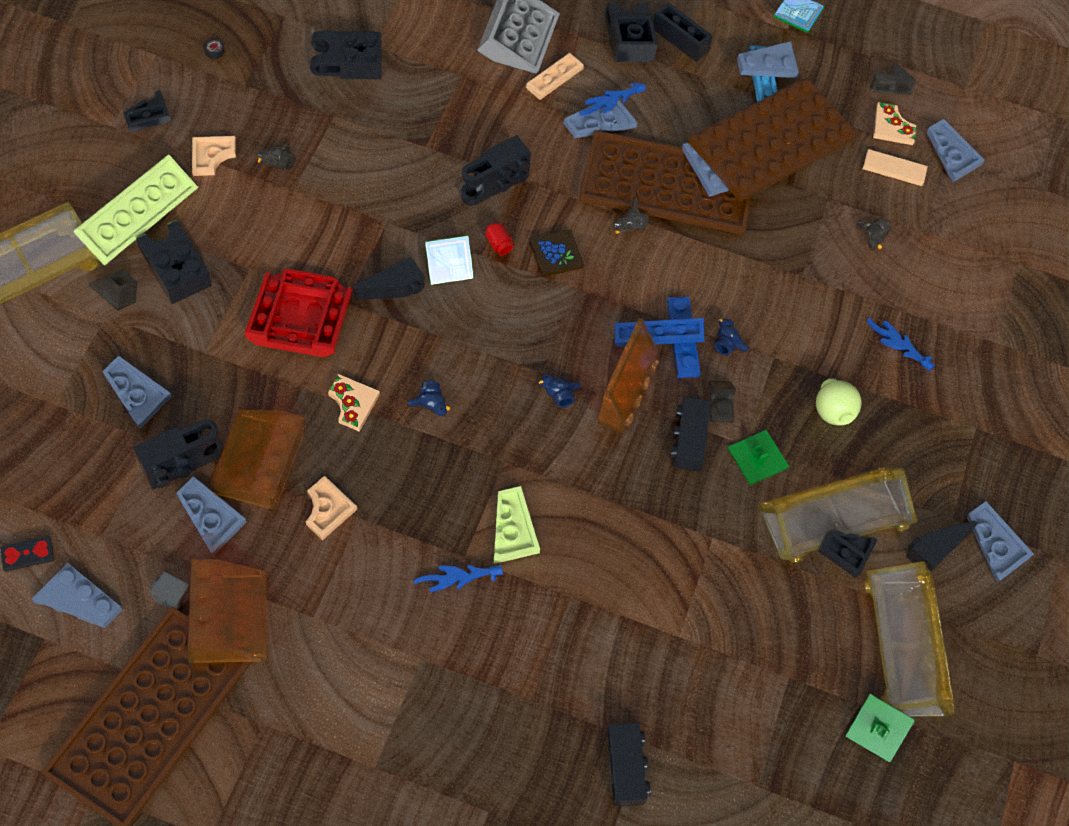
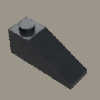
M412 257L354 284V297L356 300L407 297L411 294H417L425 288V276Z
M974 520L929 532L922 539L917 536L909 544L908 547L911 550L906 557L927 576L973 531L978 523Z

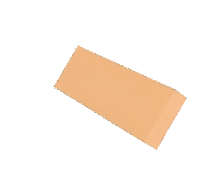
M569 53L526 84V88L541 100L580 72L584 64Z
M870 149L866 153L863 165L864 170L920 186L924 183L928 166Z

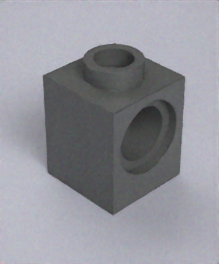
M163 572L160 578L157 577L154 580L150 592L154 601L169 609L172 606L180 612L193 594L189 584L166 572Z

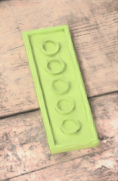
M167 155L73 232L105 266L134 242L136 237L145 233L193 193L198 186L170 155Z

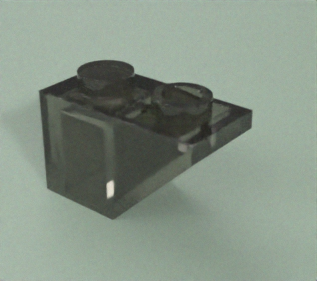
M123 270L105 275L89 283V287L117 311L136 303L137 281Z

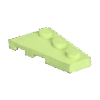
M521 486L498 491L494 564L540 553V547Z

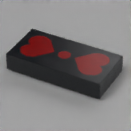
M50 536L0 547L4 572L55 561Z

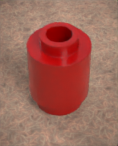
M492 223L486 228L484 235L496 253L505 255L514 248L513 239L502 223Z

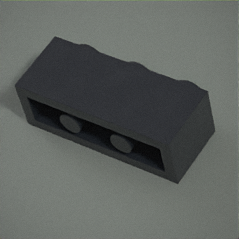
M668 2L655 12L653 21L655 31L695 62L709 52L713 35Z
M684 397L682 405H677L675 418H679V424H675L673 438L677 439L676 445L672 444L670 458L674 459L673 467L700 472L704 463L711 401Z
M639 723L611 724L608 726L606 734L613 806L644 805L647 797L651 796L650 782L645 781L644 773L648 771L647 756L642 754V746H645L644 731H640Z

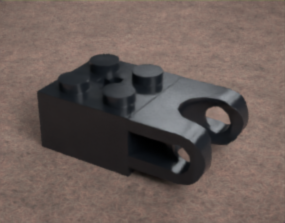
M608 2L605 19L614 61L654 62L658 42L647 3H637V9L628 12L621 9L618 2Z
M316 31L312 34L311 44L313 49L324 53L312 57L310 70L313 74L319 76H340L341 79L381 80V32Z
M518 135L482 152L481 158L462 168V179L466 183L461 189V199L464 203L470 206L476 205L500 192L507 191L517 183H523L529 178L531 151ZM468 173H474V176H469ZM474 190L477 191V194L473 197L467 195V193Z
M177 220L167 223L169 235L162 241H153L147 234L136 237L142 255L171 304L212 286L208 269Z
M210 419L201 420L182 430H179L177 426L133 447L139 465L152 490L163 488L179 477L184 478L190 475L192 471L217 460L223 454V445L218 439V427ZM206 428L212 430L211 434L204 437L201 436L202 430ZM210 445L217 447L213 452L206 451Z

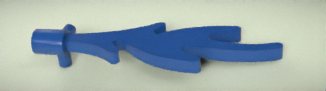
M633 82L631 83L633 87L631 89L605 91V96L586 100V105H596L587 110L580 111L579 115L591 114L605 106L603 114H606L617 105L619 98H623L622 102L625 103L631 95L645 91L646 87L644 83L635 84Z
M868 318L867 323L877 333L888 338H882L881 343L896 350L908 351L904 352V357L920 362L929 371L933 369L935 364L930 361L932 357L926 356L924 358L913 347L907 335H904L902 340L896 329L887 321L883 322L887 329L885 330Z
M468 565V569L472 571L470 574L454 566H439V570L446 572V575L423 576L415 579L414 584L423 581H438V585L429 588L430 592H435L448 588L457 581H460L457 589H461L467 583L490 574L491 580L496 581V575H503L502 565L491 566L490 569H480Z

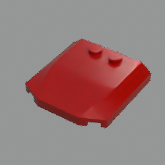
M293 269L282 270L283 274L277 275L265 273L245 330V338L258 346L313 356L326 357L334 354L352 297V288L348 287L347 289L339 284V280L332 276Z

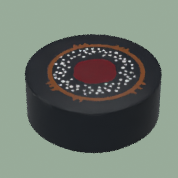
M216 38L207 40L204 43L205 55L211 59L222 57L225 53L224 43Z

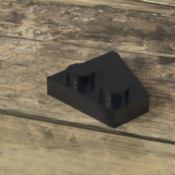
M161 90L156 91L155 97L148 102L144 99L135 107H131L123 112L129 132L171 122Z
M830 530L826 533L817 551L856 578L860 576L878 539L875 537L863 538L858 537V534H844L841 531Z

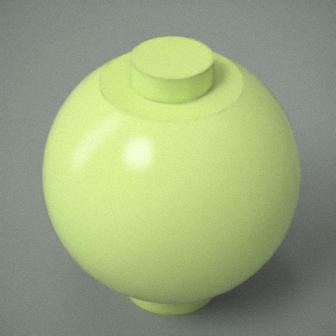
M833 378L822 383L816 397V409L824 421L832 425H846L851 423L861 410V396L852 384L845 381H837Z

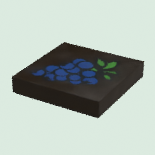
M571 229L530 238V244L542 277L584 268V263Z

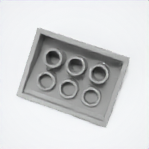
M497 0L477 51L494 62L536 74L541 66L560 13L541 0Z

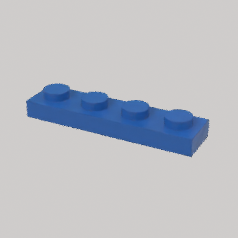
M689 297L667 298L669 320L692 319ZM696 342L672 344L677 378L699 377L701 372Z
M704 318L615 323L616 347L705 342Z

